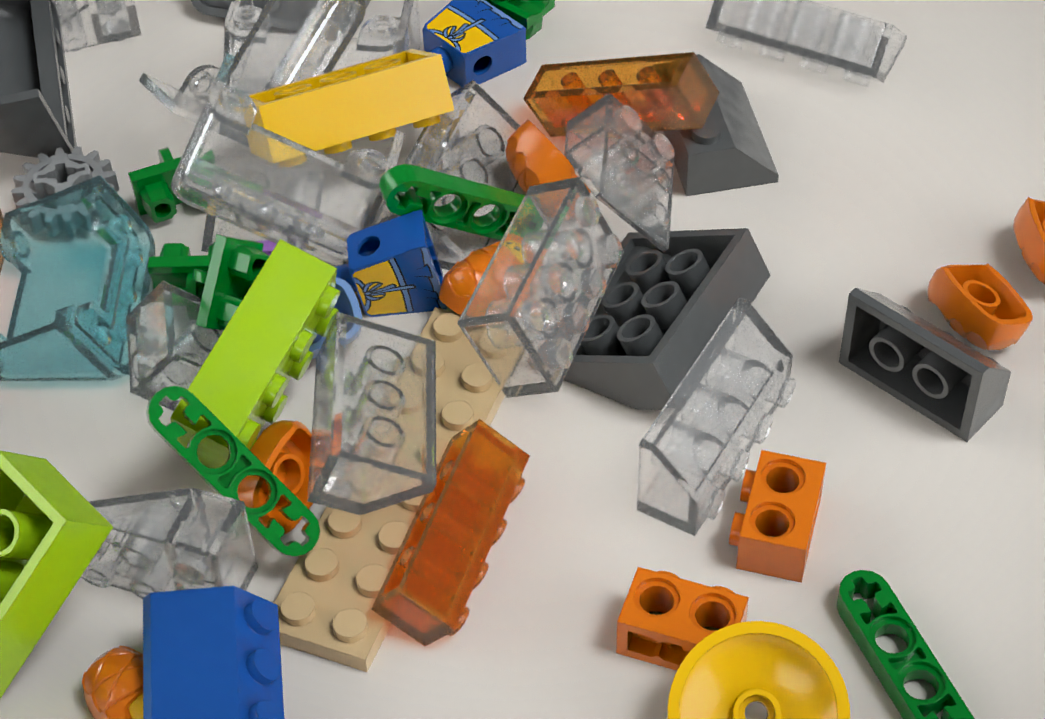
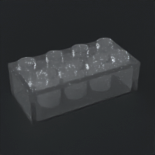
M581 177L529 187L457 322L507 398L559 391L624 254L619 238L613 234L599 209L596 199L591 196Z

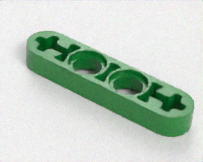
M410 164L395 166L387 170L379 182V190L390 212L402 216L413 211L422 210L425 221L428 223L500 241L517 238L526 243H531L538 239L547 227V220L536 199L530 196ZM444 195H456L450 203L443 206H434L435 202ZM489 204L495 205L491 212L479 217L474 216V213L481 207Z
M170 386L161 389L151 397L147 405L146 415L152 429L273 549L284 555L300 556L305 555L314 548L320 534L319 522L315 515L193 393L183 387ZM164 397L170 402H174L179 398L184 400L187 406L183 409L182 414L192 425H196L200 416L208 423L207 427L199 430L192 436L186 448L177 439L187 432L176 422H171L165 426L159 420L164 412L159 403ZM210 435L219 436L224 439L229 448V456L225 464L214 469L203 465L197 455L199 443ZM249 475H257L263 478L269 489L268 498L265 503L256 508L245 506L238 498V485L242 479ZM280 496L288 504L278 510L291 521H296L301 517L306 523L301 529L302 534L306 537L301 544L296 541H289L283 544L280 538L285 530L274 518L268 520L266 527L258 520L259 517L274 509Z
M858 570L846 575L839 587L837 599L838 613L903 719H939L937 714L943 710L941 719H975L888 582L881 575L873 571ZM860 593L864 599L874 598L872 611L863 599L853 601L854 594ZM871 613H872L873 616L875 617V619H873V620L870 622ZM882 634H895L906 642L907 648L899 653H888L882 650L875 640ZM913 679L925 680L934 687L936 695L930 699H916L905 691L904 684Z

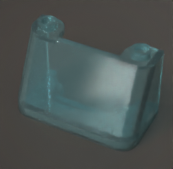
M101 175L5 213L1 228L0 251L3 257L21 272L7 337L0 333V381H112L132 373L136 366L151 282V275L147 268L149 257L155 256L154 238L146 223Z

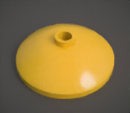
M748 621L729 625L713 632L700 641L684 658L674 676L667 708L668 719H746L745 708L751 702H759L766 708V719H850V703L844 680L837 666L825 650L807 635L796 629L765 621Z

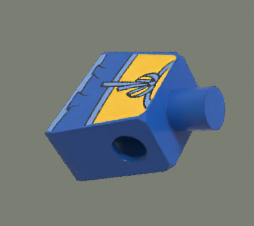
M452 0L425 23L422 29L424 51L441 54L446 76L462 88L471 89L527 62L526 27L485 0Z
M422 210L413 211L349 235L347 238L348 263L334 266L337 268L336 278L345 280L351 285L354 293H358L366 315L379 317L430 312L435 307L447 309V306L439 299V292L444 277Z

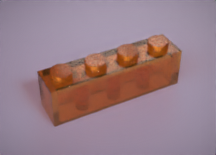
M686 52L541 65L523 100L550 137L702 129L720 92L695 53Z
M478 419L451 437L371 610L423 646H427L446 635H455L468 618L470 610L466 604L472 590L481 583L488 571L489 564L485 560L489 550L506 529L507 520L504 519L507 508L524 487L525 479L522 477V473L530 455L481 419Z

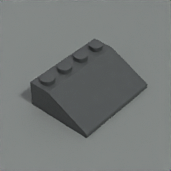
M749 229L629 232L531 362L537 370L634 409L679 411L771 276Z

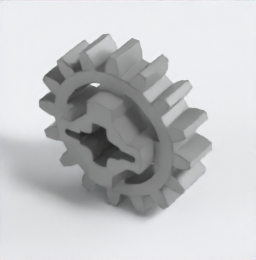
M76 146L71 154L64 153L62 147L56 148L55 155L50 156V158L40 153L38 154V164L24 163L22 166L25 175H16L13 178L16 188L12 189L11 192L21 220L23 222L30 220L32 229L35 231L48 225L50 235H55L60 227H67L70 234H75L77 225L82 223L88 228L94 227L93 217L107 218L110 215L107 205H117L118 203L116 192L119 191L116 173L112 170L110 160L100 161L99 153L95 150L84 156L81 147Z

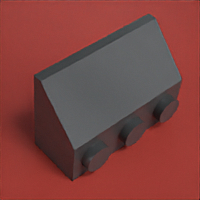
M700 54L654 61L653 104L686 196L778 182V172L742 82Z
M854 288L849 293L839 357L840 364L966 442L1003 406L1011 375L1010 370L882 294Z

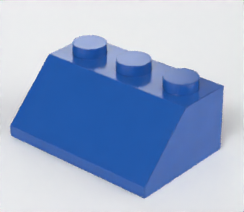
M234 585L153 592L143 598V719H285L278 605Z

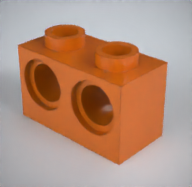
M761 450L756 471L746 469L743 479L740 501L748 503L745 514L735 512L732 521L729 545L738 546L736 569L802 583L822 497L826 470L825 462Z
M638 567L617 620L616 653L678 670L687 654L705 637L717 631L707 630L704 627L721 629L736 623L746 622L749 597L736 594L722 586L710 587L681 579L671 572H655ZM654 611H656V612H661V613H664V614L654 615V614H650L649 612H654Z

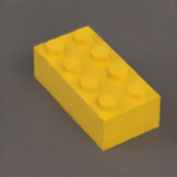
M416 49L405 50L236 98L251 153L267 160V162H278L280 168L302 164L307 161L306 154L323 149L325 154L346 151L353 147L352 140L368 136L369 141L393 137L397 135L396 127L413 123L414 128L431 126L441 122L440 114L454 111L441 54Z

